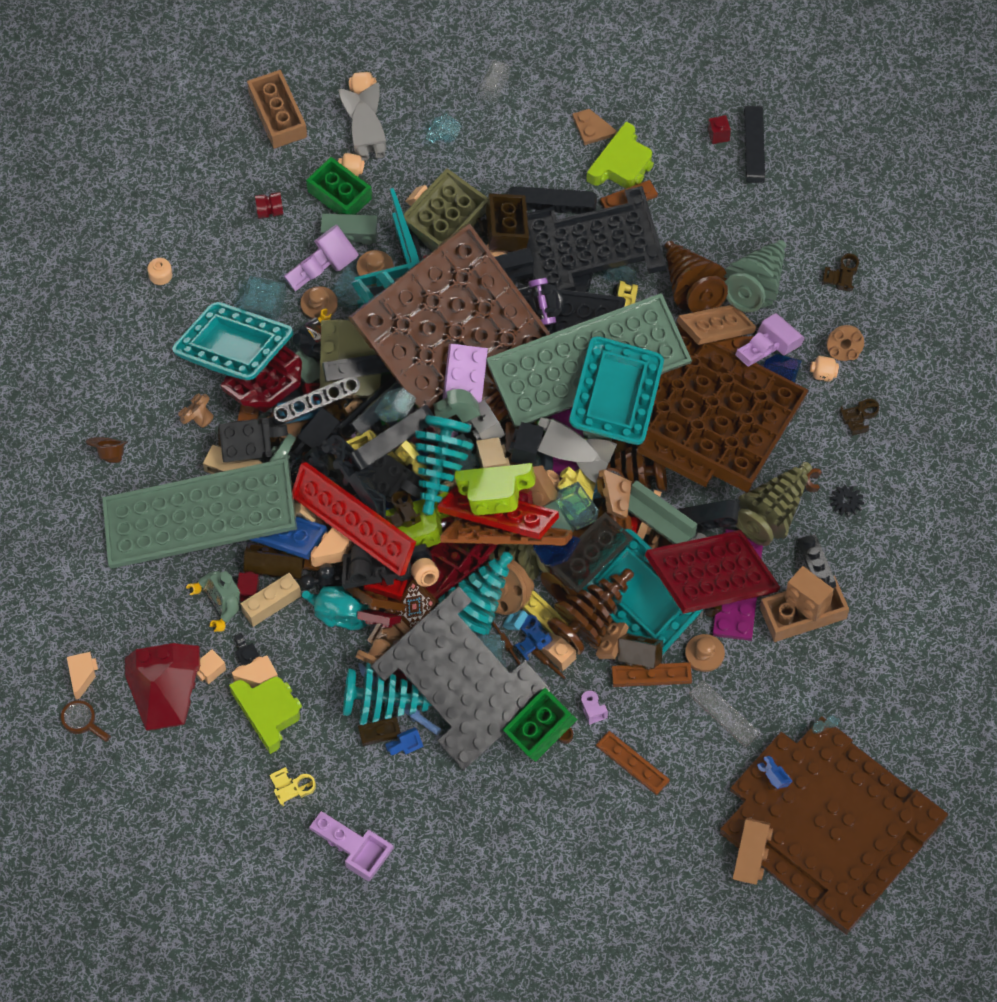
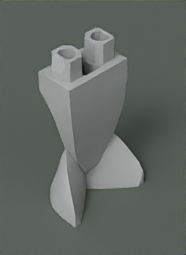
M379 83L371 85L360 94L338 89L340 100L352 118L354 154L360 155L363 161L369 159L368 153L375 152L376 158H384L385 150H387L386 139L381 123L376 116L380 96Z
M541 417L537 426L544 427L543 430L546 433L541 439L538 451L558 459L576 462L580 470L591 481L597 483L599 471L607 468L617 444L602 439L585 440L562 422L554 418L550 420Z

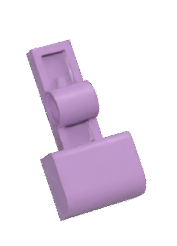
M334 225L318 237L314 242L319 249L283 276L294 291L319 276L330 264L335 271H340L359 256L338 225Z
M775 313L761 323L757 334L751 339L750 343L739 348L735 355L749 367L776 350L785 356L802 345L804 336Z
M322 811L310 825V830L327 840L332 847L336 846L339 848L338 851H344L349 854L345 861L346 867L367 881H371L394 849L392 844L372 831L368 830L361 837Z

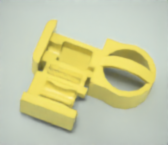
M286 767L270 775L276 787L274 792L281 806H285L284 802L298 795L302 798L312 794L316 789L314 778L309 774H302L294 780L289 779ZM303 778L312 780L306 785L298 787L300 780ZM305 786H307V787L312 786V788H311L310 790H308V791H302V790H304Z

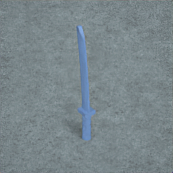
M359 663L361 675L364 677L366 667ZM373 675L372 685L375 687L376 677ZM405 704L404 712L410 716L411 721L419 722L435 735L440 733L441 728L420 714V710L416 709L415 714L409 715V705Z

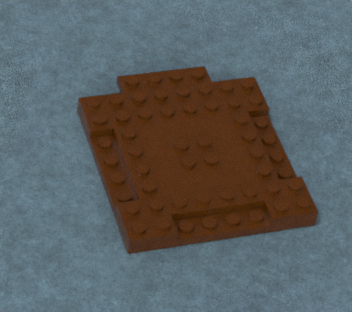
M470 223L462 226L438 245L433 252L348 317L369 347L374 349L415 404L416 410L427 404L434 416L433 404L443 399L449 344L488 348V358L550 335V332ZM486 363L482 401L485 400L489 406L500 396V393ZM457 414L447 418L462 422ZM434 427L437 434L440 435L441 429L438 427Z
M675 322L692 362L661 374L646 438L638 447L637 452L704 487L715 476L748 493L789 423L792 422L803 404L809 390L757 363L748 367L735 355V352L715 342L698 345Z
M821 716L798 743H795L783 732H780L734 783L730 791L743 800L744 803L724 824L720 834L739 849L746 818L770 823L773 833L771 841H766L765 848H768L769 851L767 860H762L761 867L847 935L947 820L948 813L917 789L913 791L855 746L849 736ZM764 757H772L776 766L783 768L793 781L788 787L777 789L770 783L769 778L765 774L766 772L759 770L757 766L759 763H764L767 766Z

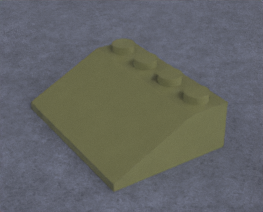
M446 168L403 215L407 226L433 252L438 245L465 224L470 223L473 227L478 222V218H481L486 213L488 197Z
M350 320L321 321L320 388L337 382H325L323 362L377 354L373 348L369 347ZM381 374L357 377L360 382V388L354 395L347 398H368L381 386ZM346 382V388L353 391L354 385L351 382ZM329 389V395L332 398H336L337 392Z

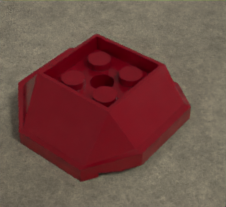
M283 346L255 378L244 380L226 375L224 382L220 386L225 393L241 405L251 406L266 413L298 389L301 383L302 360L300 356Z

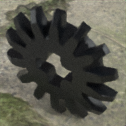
M844 485V490L837 487L839 493L832 491V494L835 496L830 497V500H834L830 506H836L833 511L837 512L840 510L841 516L844 512H847V517H850V512L856 515V509L862 510L859 504L864 505V502L859 499L864 498V496L857 495L860 490L853 492L854 486H851L850 490H847L846 485ZM845 496H846L847 498H850V497L852 498V499L850 500V503H851V504H848L847 502H846V503H843V502H842V501L844 500V497H845Z

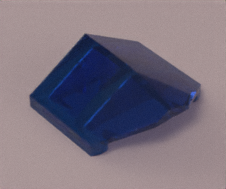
M776 354L766 359L764 367L795 383L802 360Z
M572 536V539L563 546L533 545V548L541 563L553 567L568 561L580 539Z

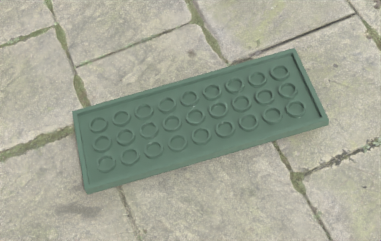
M662 293L486 358V363L514 428H519L521 422L530 424L540 420L541 417L546 418L573 407L588 346L593 337H604L661 354L664 358L661 374L690 364L692 362L691 357Z
M288 458L102 497L108 566L112 569L297 530Z

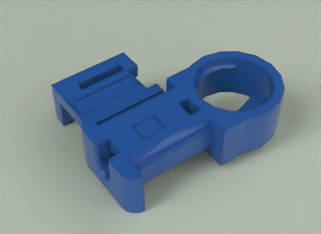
M528 615L521 626V630L528 637H525L526 640L522 643L519 642L515 645L526 660H529L528 654L536 649V647L541 650L552 641L549 633L545 634L542 631L544 628L534 615Z

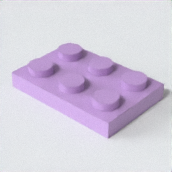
M449 344L443 399L447 398V391L463 389L470 392L478 403L482 402L488 348Z

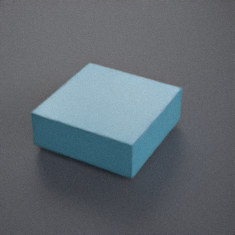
M522 610L509 614L503 623V627L507 630H520L528 614Z

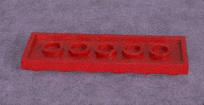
M457 485L437 505L438 512L538 540L544 536L559 518V511L519 500L517 509L512 512L474 515L470 508L468 495L460 494Z

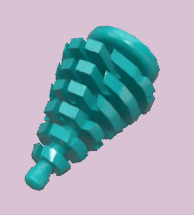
M426 415L425 422L428 425L441 429L440 435L415 431L416 438L438 444V446L416 443L418 451L435 455V458L416 455L417 462L433 466L432 470L418 468V474L430 477V481L419 480V486L427 488V493L420 492L421 499L425 500L422 512L425 515H433L435 502L440 503L443 497L437 496L438 491L448 492L449 489L448 486L440 484V481L453 482L455 479L454 475L442 473L443 469L460 471L463 467L462 465L445 461V459L466 461L469 456L465 453L448 449V446L472 450L474 444L451 437L453 431L469 433L471 425L451 419Z
M503 552L499 560L493 559L488 562L490 567H481L478 569L479 573L475 572L468 576L469 580L464 579L458 583V586L472 600L458 615L474 633L477 632L483 635L490 633L491 623L495 618L494 612L497 611L499 604L497 600H500L502 596L500 588H504L506 583L503 576L508 577L509 569L507 565L513 560V556L509 552ZM455 585L448 590L449 592L439 597V602L443 601L457 586Z
M369 663L366 664L363 688L356 687V671L348 668L343 715H351L354 700L361 699L360 725L367 723L370 700H373L372 722L379 721L382 701L385 702L384 720L391 719L394 703H398L397 717L404 715L405 704H409V715L416 713L417 705L421 706V712L428 711L429 706H432L423 695L418 694L419 691L413 684L411 694L407 693V680L401 678L399 692H395L396 675L394 674L388 677L387 691H383L384 681L378 675L376 676L375 689H372L373 669Z

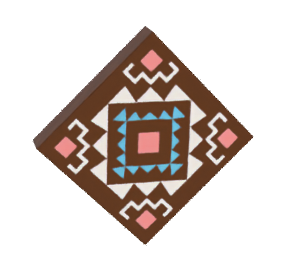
M413 579L401 599L406 604L405 612L397 611L395 614L401 615V620L412 629L440 602L425 587L420 586Z

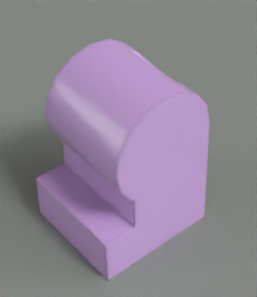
M594 691L584 692L581 697V707L589 725L608 718L606 706H599L598 695Z

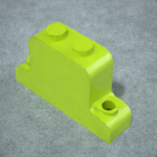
M626 121L587 171V182L598 186L607 179H610L624 188H629L643 181L645 172H649L654 165V162H652V151L636 141L638 136L635 134V127Z
M532 463L455 471L458 491L462 495H468L470 508L474 515L506 513L516 510L518 507L519 490L533 487L536 479Z
M448 492L437 494V496L443 497L444 499L448 495ZM425 500L414 501L413 509L416 514L420 513L421 521L410 527H406L404 523L403 526L398 528L416 541L415 546L426 544L427 547H431L440 543V535L443 533L441 520L450 515L438 512L437 505L439 503L435 502L433 515H425L422 512ZM394 508L386 510V516L394 515L396 510Z
M272 677L254 688H251L243 680H237L230 684L229 687L233 697L268 752L271 754L277 751L281 745L280 741L283 740L280 731L299 721V709L302 708L297 697L293 698L291 695L292 689L287 682L284 683L279 677Z

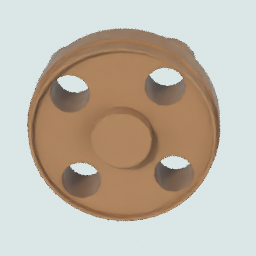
M514 560L507 565L509 569L508 577L503 576L506 583L504 588H500L502 596L500 600H497L499 604L497 611H495L498 614L508 615L519 611L528 604L531 593L534 590V582L529 578L524 568Z

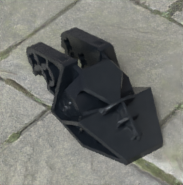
M332 435L329 439L324 440V445L321 447L323 451L312 452L309 464L318 471H322V474L326 477L328 476L330 480L386 519L385 496L378 492L371 478L376 473V470L370 465L364 470L359 471L349 456L355 450L342 437ZM331 452L333 455H336V460L334 461L327 453Z

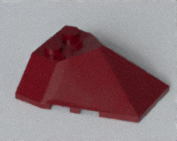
M450 517L443 518L441 520L442 532L455 520ZM439 543L428 547L432 553V561L439 570V578L435 584L425 588L438 599L483 564L497 545ZM412 575L409 580V583H411V581L414 579Z
M169 643L135 649L125 657V677L147 731L185 725L191 703L192 689L195 688L196 674L201 666L199 646Z

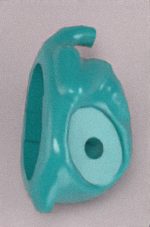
M326 586L320 590L319 594H312L308 591L302 593L303 598L314 606V615L328 627L339 626L348 630H360L371 625L365 624L364 620L357 619L358 611L370 609L368 605L360 603V599L353 598L351 593L347 592L343 586Z

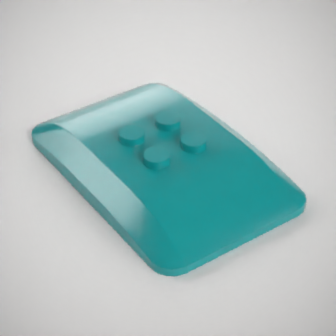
M215 302L208 306L173 345L172 350L175 355L207 369L235 378L251 380L264 369L292 337L293 330L289 325L221 302Z
M593 337L590 340L569 418L570 424L574 428L626 443L642 444L646 438L664 364L663 356L654 351L604 337Z
M625 529L615 537L591 564L589 580L579 579V586L588 592V586L593 584L601 587L598 581L603 578L612 583L609 576L613 574L620 576L625 568L631 569L634 577L626 583L628 586L626 593L619 590L623 600L620 604L615 603L618 609L616 614L612 613L609 615H611L616 623H626L629 627L627 631L629 634L663 640V655L704 609L682 613L645 557L646 551L653 548L633 530Z

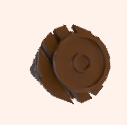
M667 241L664 248L666 250L674 300L677 306L679 305L683 310L689 308L691 312L720 307L728 294V286L725 283L727 278L724 277L727 274L725 269L721 265L695 252H691V250L683 248L681 245L675 244L673 241Z
M632 446L626 448V468L622 451L615 454V469L619 470L625 479L632 481L631 487L635 481H638L651 490L650 476H655L658 490L660 492L667 491L665 466L653 461L654 464L649 465L648 457L638 452L636 454V463ZM611 459L606 469L613 468Z
M625 568L620 576L617 574L609 576L612 583L603 578L598 581L601 587L592 584L587 587L588 592L582 589L576 591V596L569 595L565 597V601L554 603L559 616L568 625L556 617H551L547 621L549 628L555 635L562 637L576 650V654L581 655L585 648L579 637L587 644L590 643L594 647H599L601 644L600 636H605L606 626H610L612 622V617L609 614L613 613L615 615L618 610L615 603L620 604L623 600L619 590L626 593L628 589L626 583L634 577L633 571Z

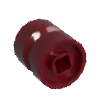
M280 192L270 193L269 196L265 194L255 195L258 219L268 218L270 214L273 217L284 215Z

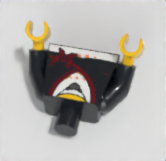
M322 309L319 318L315 317L299 328L298 333L293 336V343L299 345L307 357L321 359L320 323L322 320L331 319L332 314L325 316L328 309Z

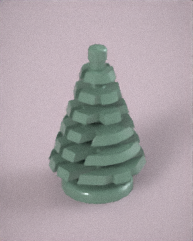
M778 240L776 243L762 247L759 251L747 254L748 256L729 264L731 266L725 269L727 273L725 275L727 278L725 283L728 286L726 298L735 308L743 312H755L760 308L772 305L773 300L776 301L785 256L784 249L786 248V243L783 240Z

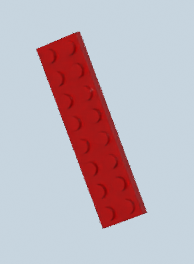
M307 462L301 463L292 490L293 498L399 576L405 575L416 541Z

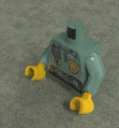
M212 571L200 578L198 583L188 584L186 589L193 587V592L189 595L199 594L202 590L201 587H203L204 593L221 618L220 620H212L210 627L216 626L214 632H222L225 630V622L228 623L239 610L240 591L227 571L221 573L219 571Z

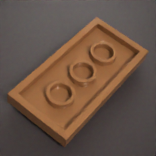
M733 305L679 315L676 321L698 345L751 334L756 330V326L748 317Z

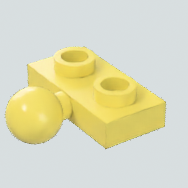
M406 440L394 453L406 466L411 463L413 472L420 475L418 474V468L428 469V466L417 462L416 455L420 454L417 452L416 446Z

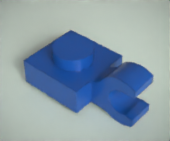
M416 727L398 734V741H390L385 744L390 755H395L402 750L406 755L424 747Z
M770 756L764 757L767 766L764 763L757 765L760 771L766 772L765 774L769 778L770 783L777 789L788 787L793 782L781 766H776L773 758Z

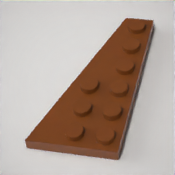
M458 517L440 535V543L563 546L572 539V530L550 527L544 536L538 540Z

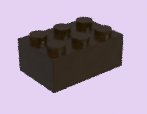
M489 193L486 204L489 250L519 251L526 249L529 231L525 195Z

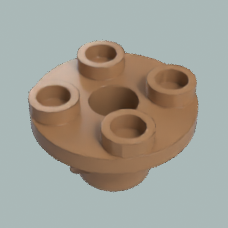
M372 250L364 253L358 259L357 273L361 276L393 268L394 264L391 257L385 252Z
M326 287L310 288L301 298L302 312L310 319L319 318L322 309H328L325 316L333 315L338 307L335 293Z
M851 325L835 328L827 338V349L830 355L840 361L857 359L864 347V337L861 331Z
M196 394L191 399L192 403L189 407H184L178 413L180 422L186 424L194 420L201 428L208 426L214 417L206 408L210 397L207 394Z
M701 634L693 637L688 642L685 656L687 662H691V667L694 670L709 672L722 665L725 650L719 639L712 635Z
M376 638L374 641H371V648L368 653L358 649L355 657L372 665L392 645L384 639Z

